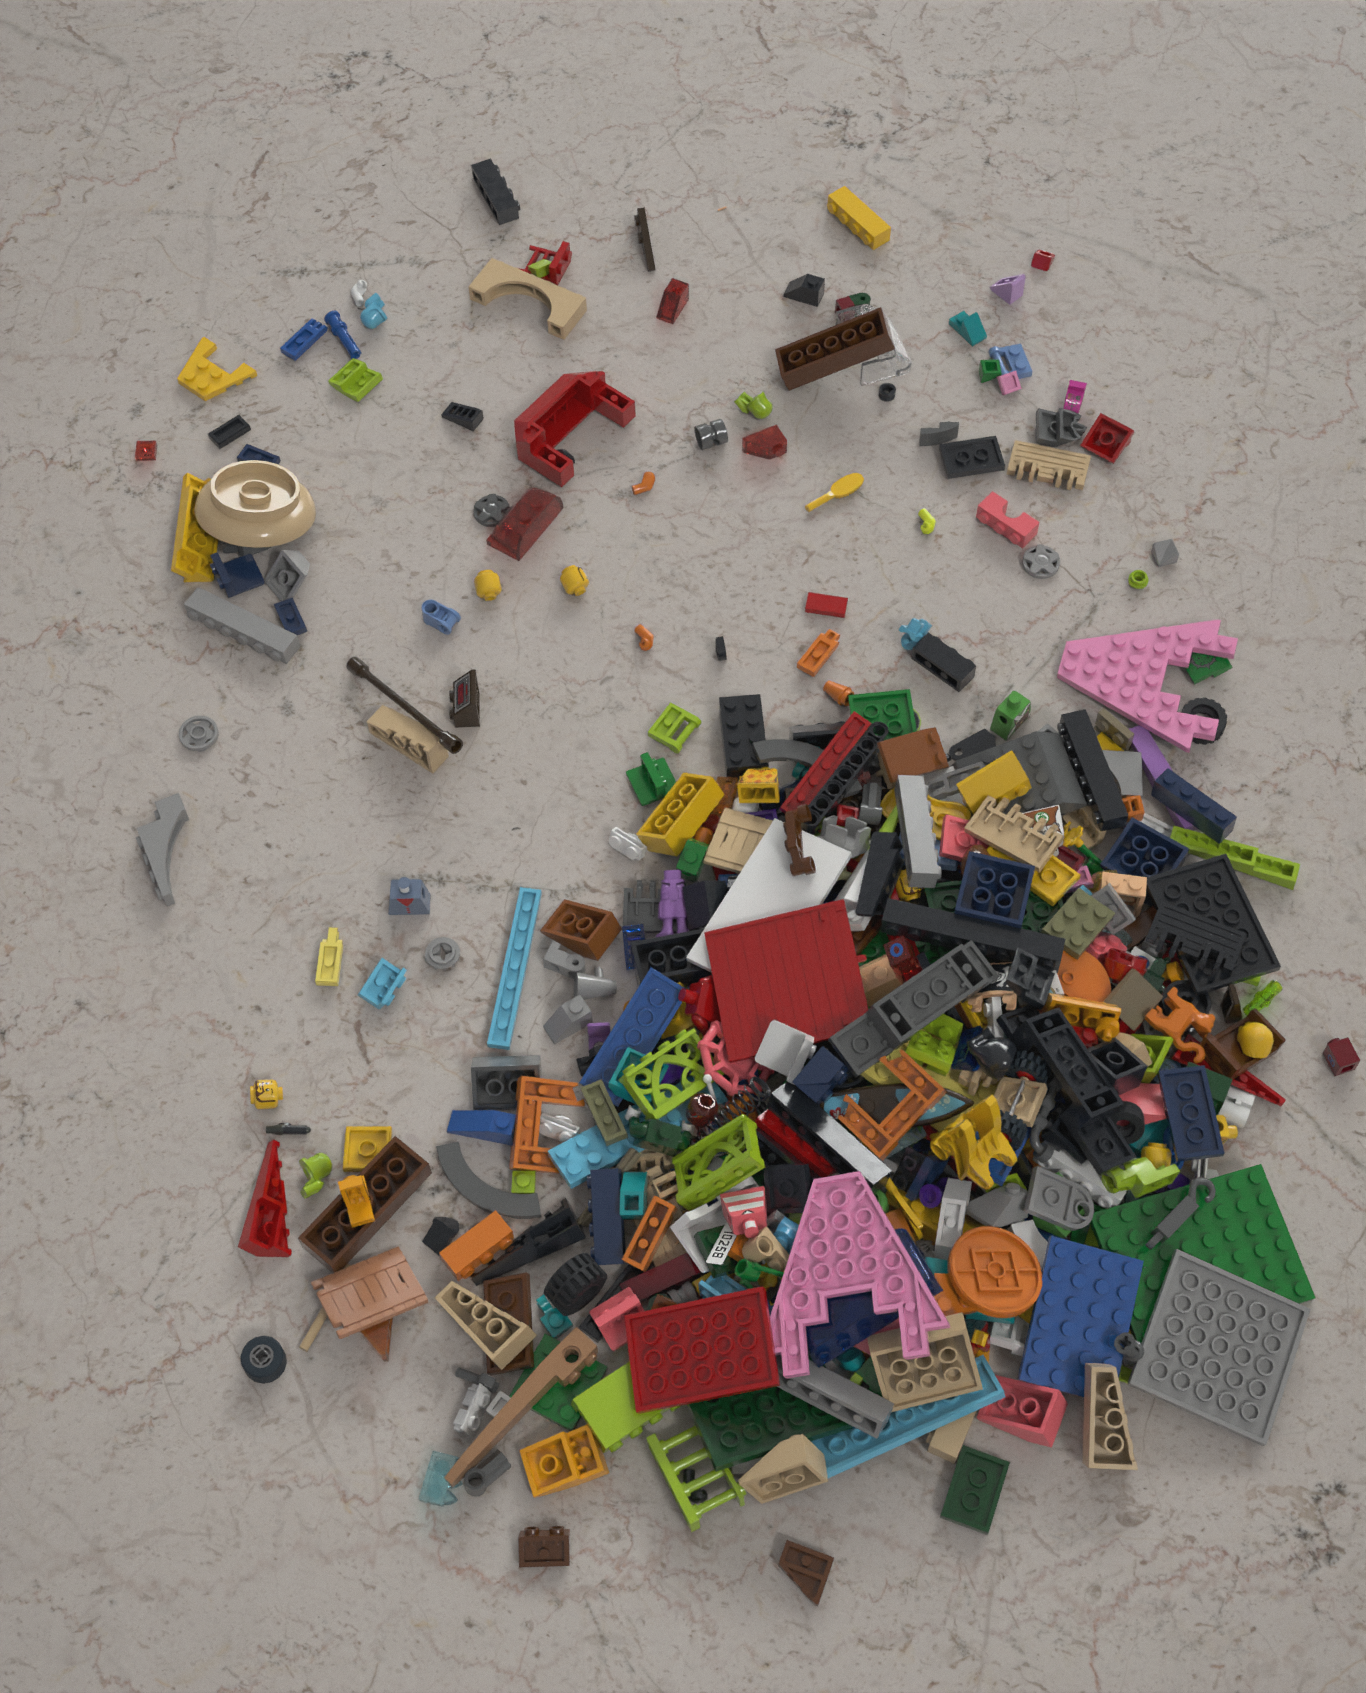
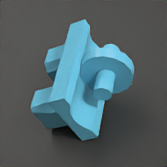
M912 618L908 625H901L899 631L905 632L901 638L902 647L906 650H913V647L928 633L932 625L924 619L918 620L916 618Z

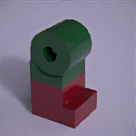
M862 292L837 299L835 313L841 323L850 320V317L869 312L871 298L867 293Z

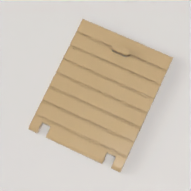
M725 808L706 852L703 864L740 874L773 821Z

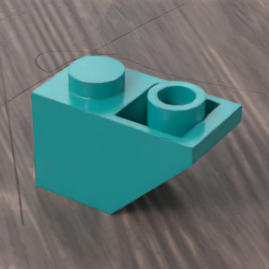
M624 1172L620 1190V1216L623 1220H642L647 1211L648 1172Z

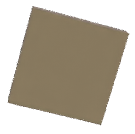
M1132 968L1103 1002L1120 1007L1121 1014L1119 1018L1134 1031L1144 1020L1145 1015L1158 1004L1163 996L1140 973Z

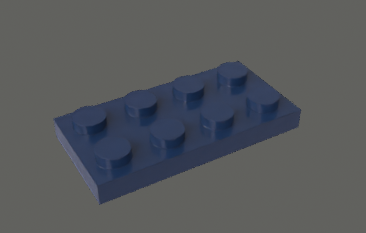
M1205 1065L1158 1071L1157 1075L1176 1162L1224 1156L1225 1152Z

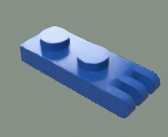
M311 318L280 347L281 353L296 361L327 332L328 327Z

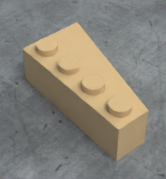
M382 705L367 721L369 733L432 774L449 757L448 750L439 743V738L421 723L397 712L393 708Z
M453 1281L435 1297L442 1307L501 1370L537 1336L525 1323L518 1321L508 1313L494 1307L491 1303L477 1297L474 1293Z
M1085 1363L1082 1463L1088 1468L1138 1470L1133 1453V1443L1127 1425V1415L1122 1402L1123 1397L1117 1369L1111 1364Z

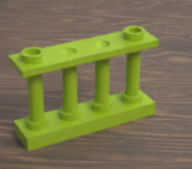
M696 1426L665 1441L663 1439L658 1440L655 1433L646 1437L648 1447L691 1532L700 1528L699 1519L702 1518V1514L733 1498H736L740 1507L745 1505L744 1496L746 1495L745 1489L739 1485V1481H735L729 1468L717 1472L712 1470L688 1483H680L677 1475L680 1474L679 1471L708 1457L706 1449L704 1447L676 1462L674 1460L669 1462L666 1454L669 1453V1449L699 1435ZM722 1476L725 1477L730 1489L699 1505H691L688 1499L691 1496V1492Z

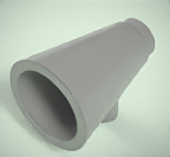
M600 967L595 968V976L575 972L574 997L581 995L583 1000L616 994V981L604 978L603 969Z

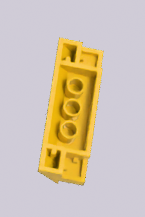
M186 473L183 476L171 571L183 576V582H212L214 574L210 567V564L213 563L210 555L217 553L218 539L208 534L199 525L194 511L199 492L211 479L208 477L203 481L190 473Z

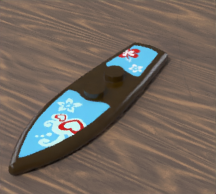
M904 1083L832 1091L833 1095L826 1103L821 1102L819 1106L840 1125H844L838 1119V1115L845 1117L849 1103L844 1102L843 1099L847 1094L880 1124L911 1090ZM944 1088L947 1093L932 1109L929 1108L912 1127L931 1125L948 1120L973 1106L974 1101L960 1093Z

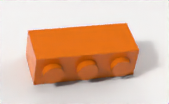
M654 1195L622 1260L646 1272L678 1208Z
M495 1210L439 1252L441 1260L457 1281L462 1278L466 1279L474 1273L475 1268L479 1265H484L491 1261L496 1252L500 1249L505 1250L512 1244V1240H514L513 1231Z

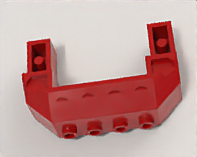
M603 371L563 374L514 420L518 460L560 487H563L574 476L573 460L554 448L594 410L624 428L636 417L635 401L608 385L605 381V372Z

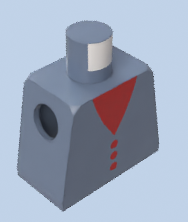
M407 877L391 880L388 914H430L431 894L423 881Z

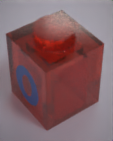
M904 935L883 945L890 967L899 976L908 974L920 967L913 946Z

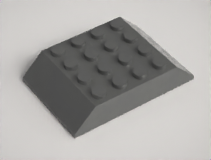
M1035 731L957 760L951 765L957 770L983 761L986 766L1012 750L1029 778L1032 788L1025 795L1011 800L1003 814H1008L1014 804L1021 806L1019 811L1021 813L1059 805L1061 815L1087 806L1059 733Z

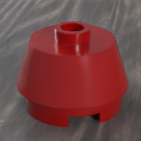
M1110 948L1107 955H1104V969L1108 976L1113 979L1112 982L1119 984L1132 968L1143 976L1147 972L1146 964L1148 960L1119 949Z

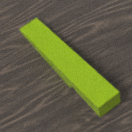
M1173 825L1170 838L1188 847L1189 854L1203 859L1227 854L1234 870L1291 890L1294 889L1300 868L1299 863L1258 853L1259 848L1226 839L1218 844L1204 833Z

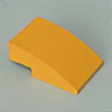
M588 1425L568 1433L563 1431L519 1450L534 1498L569 1489L609 1474L601 1445Z

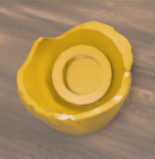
M1246 1022L1244 1026H1239L1237 1041L1240 1043L1243 1053L1253 1058H1267L1274 1042L1270 1029L1258 1022Z

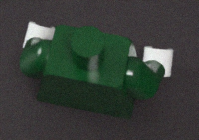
M629 1105L625 1119L628 1120L630 1135L634 1138L633 1146L675 1157L677 1149L684 1151L689 1148L695 1123L687 1124L683 1120L680 1127L655 1119L640 1122L641 1109L638 1108L636 1110Z

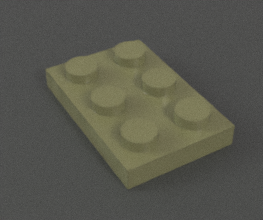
M1078 888L1046 924L1041 933L1066 939L1063 950L1078 960L1113 919L1115 912Z

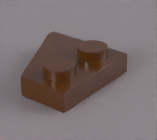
M786 1540L778 1566L803 1594L818 1607L834 1557Z

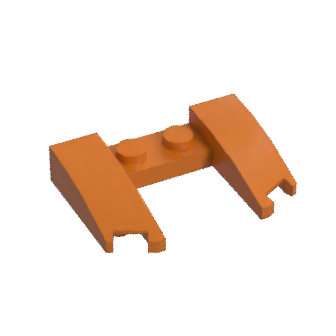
M899 1050L901 1057L888 1061L886 1056L879 1059L911 1090L889 1115L878 1124L847 1094L843 1099L844 1102L849 1103L845 1117L838 1115V1119L882 1161L899 1144L898 1141L929 1108L932 1109L947 1093L938 1082L903 1050Z
M528 1076L518 1078L513 1146H511L509 1169L560 1174L548 1156V1150L551 1148L538 1147L542 1104L584 1107V1099L577 1101L573 1091V1087L578 1086V1083Z

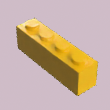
M846 186L828 195V211L834 214L842 224H845L854 235H857L865 245L875 250L890 241L891 227Z

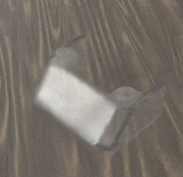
M862 304L836 311V325L876 308L870 304ZM887 315L885 316L889 323L895 349L877 356L878 359L861 364V386L901 376L911 371L912 360L892 320Z

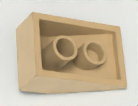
M803 1434L793 1435L789 1439L779 1442L739 1479V1485L761 1504L828 1482L824 1454Z

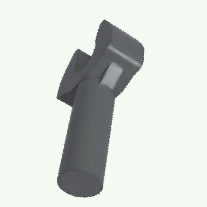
M460 1367L457 1368L455 1376L478 1385L481 1383L493 1393H496L500 1385L495 1382V1378L484 1373L479 1375Z

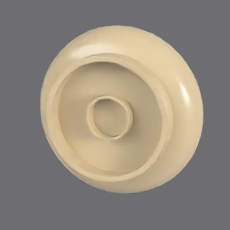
M258 460L232 463L216 472L213 478L199 492L194 509L197 522L211 536L229 544L254 548L272 547L291 542L305 534L311 528L316 518L313 497L305 486L298 481L296 476L283 466Z

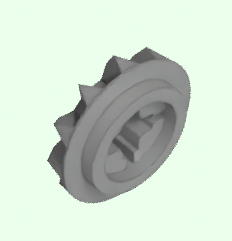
M437 938L428 944L425 950V957L429 966H433L436 970L444 969L446 971L447 968L454 967L457 960H459L460 948L450 938ZM441 948L447 953L445 960L441 959V956H437L440 955Z

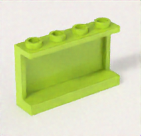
M630 1361L575 1397L571 1403L575 1412L579 1411L601 1444L603 1453L609 1450L611 1453L617 1451L624 1445L622 1443L623 1440L629 1436L631 1439L636 1438L644 1431L642 1427L648 1423L653 1426L664 1418L662 1415L669 1409L673 1412L681 1407L676 1406L641 1414L636 1413Z

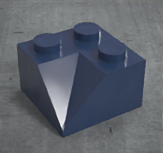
M822 1046L792 1083L820 1105L821 1102L826 1103L833 1095L832 1089L837 1084H843L848 1078L847 1072L849 1068Z

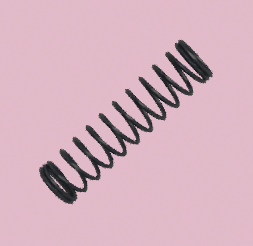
M752 1077L750 1085H744L745 1091L738 1090L739 1097L732 1096L733 1103L726 1102L727 1109L720 1108L721 1114L716 1113L714 1115L715 1120L709 1119V1126L703 1125V1131L699 1130L697 1131V1136L691 1137L690 1147L695 1144L693 1139L697 1141L702 1140L699 1132L705 1136L709 1135L704 1127H708L712 1132L716 1131L710 1121L715 1122L720 1128L723 1126L717 1120L716 1115L723 1118L726 1123L730 1122L723 1114V1109L733 1119L738 1117V1115L730 1110L728 1104L733 1105L740 1115V1110L747 1113V1117L749 1113L754 1112L755 1107L760 1106V1101H765L771 1094L766 1082L759 1077ZM753 1081L761 1086L764 1094L755 1087ZM746 1086L750 1087L756 1093L758 1099L753 1097L747 1091ZM740 1092L744 1093L750 1099L752 1105L742 1098ZM734 1098H737L742 1102V1104L746 1108V1111L736 1104ZM751 1098L759 1101L758 1105L755 1106ZM746 1104L753 1107V1109L748 1111Z

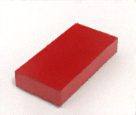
M808 592L805 612L845 618L848 598Z

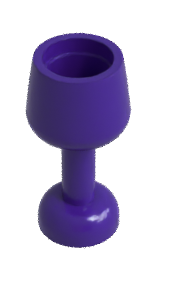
M942 1177L935 1185H924L919 1192L921 1203L927 1208L937 1207L942 1203L948 1178L958 1180L959 1178Z

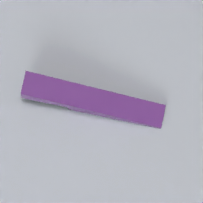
M1139 725L1129 729L1134 733L1131 747L1134 752H1141L1142 768L1153 788L1154 781L1167 768L1171 771L1173 770L1149 731ZM1166 807L1175 826L1192 831L1197 830L1195 826Z

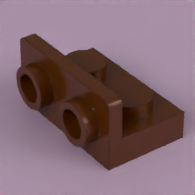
M530 1526L520 1531L518 1537L519 1568L570 1566V1529H564V1526H551L549 1530H539V1527Z

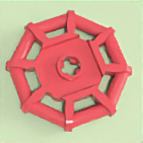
M718 1020L711 1022L709 1030L697 1044L705 1069L704 1075H711L712 1080L727 1091V1095L734 1096V1094H738V1090L745 1091L744 1085H738L739 1081L747 1079L748 1085H750V1079L756 1077L754 1073L757 1069L761 1071L759 1078L764 1082L775 1072V1070L757 1063L755 1058L729 1063L722 1023ZM716 1035L721 1039L718 1044L712 1042ZM710 1052H713L714 1055H715V1056L713 1057V1062H714V1064H715L714 1066H713V1063H712V1059H711ZM721 1070L730 1078V1082L717 1071ZM753 1081L755 1087L762 1093L761 1086ZM746 1086V1089L750 1094L756 1095V1093L750 1087Z

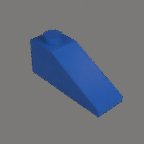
M453 1110L447 1133L513 1146L516 1114L495 1110Z

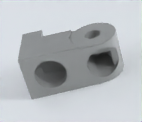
M552 941L543 959L544 968L573 979L575 972L585 973V959L581 955H571L561 950V944Z

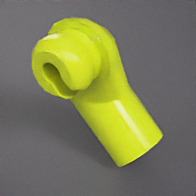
M923 508L918 513V516L924 521L920 528L924 534H930L934 531L936 520Z

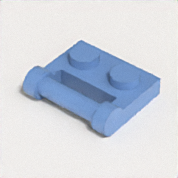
M1021 343L1001 348L994 346L989 349L990 357L993 360H999L1002 375L1016 371L1019 379L1032 376L1033 371ZM1004 356L1010 372L1005 369L1001 357Z

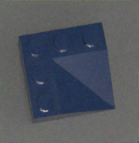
M1132 817L1100 864V867L1109 873L1150 877L1181 867L1185 862L1189 848ZM1146 889L1144 903L1151 907L1154 904Z
M969 851L954 913L1021 928L1035 866Z

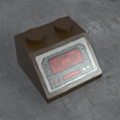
M472 669L453 682V690L449 691L450 703H453V707L449 708L450 720H454L455 728L480 727V691L476 669Z

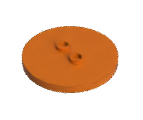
M1063 950L1057 975L1064 991V996L1103 1002L1111 993V983L1102 964L1086 951L1077 960ZM1043 1008L1042 1010L1037 1009L1040 1014L1043 1013Z
M980 1226L970 1229L957 1239L948 1256V1274L955 1291L967 1305L984 1315L995 1318L1015 1317L1026 1312L1039 1297L1043 1282L1040 1263L1032 1249L1021 1238L1010 1231L993 1226Z

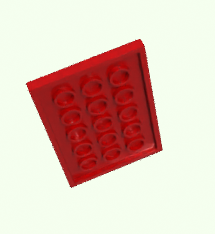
M763 1286L624 1315L635 1409L638 1414L780 1386L766 1289Z

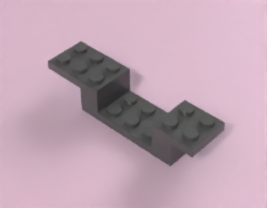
M972 940L964 946L960 944L874 1003L865 1014L831 1036L828 1041L856 1078L878 1063L881 1057L888 1056L908 1042L918 1031L958 1003L965 1002L998 979L999 975Z

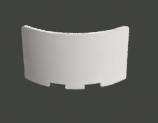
M750 1176L724 1193L759 1186L753 1177ZM720 1195L716 1197L718 1202L709 1207L707 1204H704L692 1211L686 1212L670 1226L702 1273L708 1272L709 1269L694 1235L699 1231L726 1224L727 1221L723 1216Z

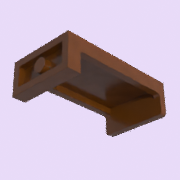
M1254 1008L1245 1018L1215 1036L1211 1033L1205 1036L1200 1044L1205 1049L1206 1055L1204 1060L1216 1073L1235 1079L1267 1059L1253 1058L1243 1053L1240 1043L1237 1041L1239 1026H1244L1246 1022H1258L1270 1029L1274 1042L1267 1058L1276 1054L1286 1039Z

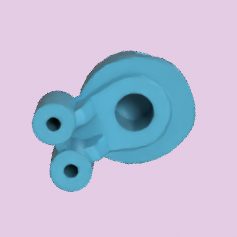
M377 293L365 301L366 308L360 315L361 322L369 329L376 328L388 319L381 309L385 304Z

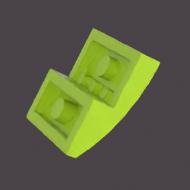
M352 358L328 380V383L348 398L359 402L383 380L381 373L368 369L365 362Z

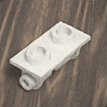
M481 1383L479 1385L472 1384V1387L468 1388L462 1402L464 1406L468 1407V1410L460 1408L453 1422V1425H455L454 1431L458 1433L465 1432L471 1438L474 1437L476 1430L480 1426L481 1418L490 1403L492 1395Z

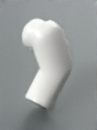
M359 280L351 289L352 298L357 306L364 304L362 295L367 287V283L364 280Z

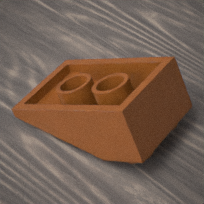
M936 727L919 730L877 743L890 783H895L898 775L923 776L949 767Z
M564 899L540 931L545 936L578 955L598 961L622 928L613 912Z

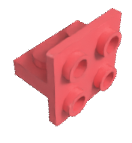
M627 1287L590 1310L589 1313L611 1350L615 1351L627 1344L624 1315L643 1312L644 1309L636 1294L633 1293L630 1287Z

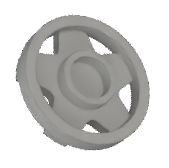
M1039 544L1025 552L1022 565L1030 576L1038 579H1047L1057 573L1060 566V557L1052 548ZM1026 562L1031 564L1030 568L1027 566ZM1044 571L1046 574H1039V572Z
M194 716L181 725L179 738L182 745L187 749L201 752L216 742L219 732L216 723L211 718ZM196 721H201V722H200L199 724H197V725L193 723V722H196ZM186 729L188 734L183 737L184 730Z

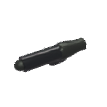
M279 1123L274 1126H266V1134L307 1135V1133L311 1132V1128L307 1127V1125Z

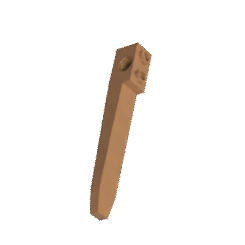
M575 1327L539 1364L444 1477L446 1482L452 1488L465 1477L467 1471L474 1468L557 1381L564 1388L569 1383L573 1384L581 1375L580 1371L585 1366L589 1367L596 1361L598 1357L597 1345L579 1328ZM571 1354L579 1357L574 1363L566 1361V1358Z

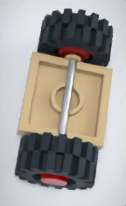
M1017 1051L1015 1053L1013 1062L1006 1072L1008 1077H1003L1000 1080L994 1094L1001 1114V1133L1008 1140L1013 1150L1021 1147L1028 1130L1026 1127H1032L1048 1090L1046 1084L1052 1071L1045 1059L1041 1060L1042 1057L1040 1055L1034 1056L1033 1052L1028 1054L1027 1051L1022 1053Z

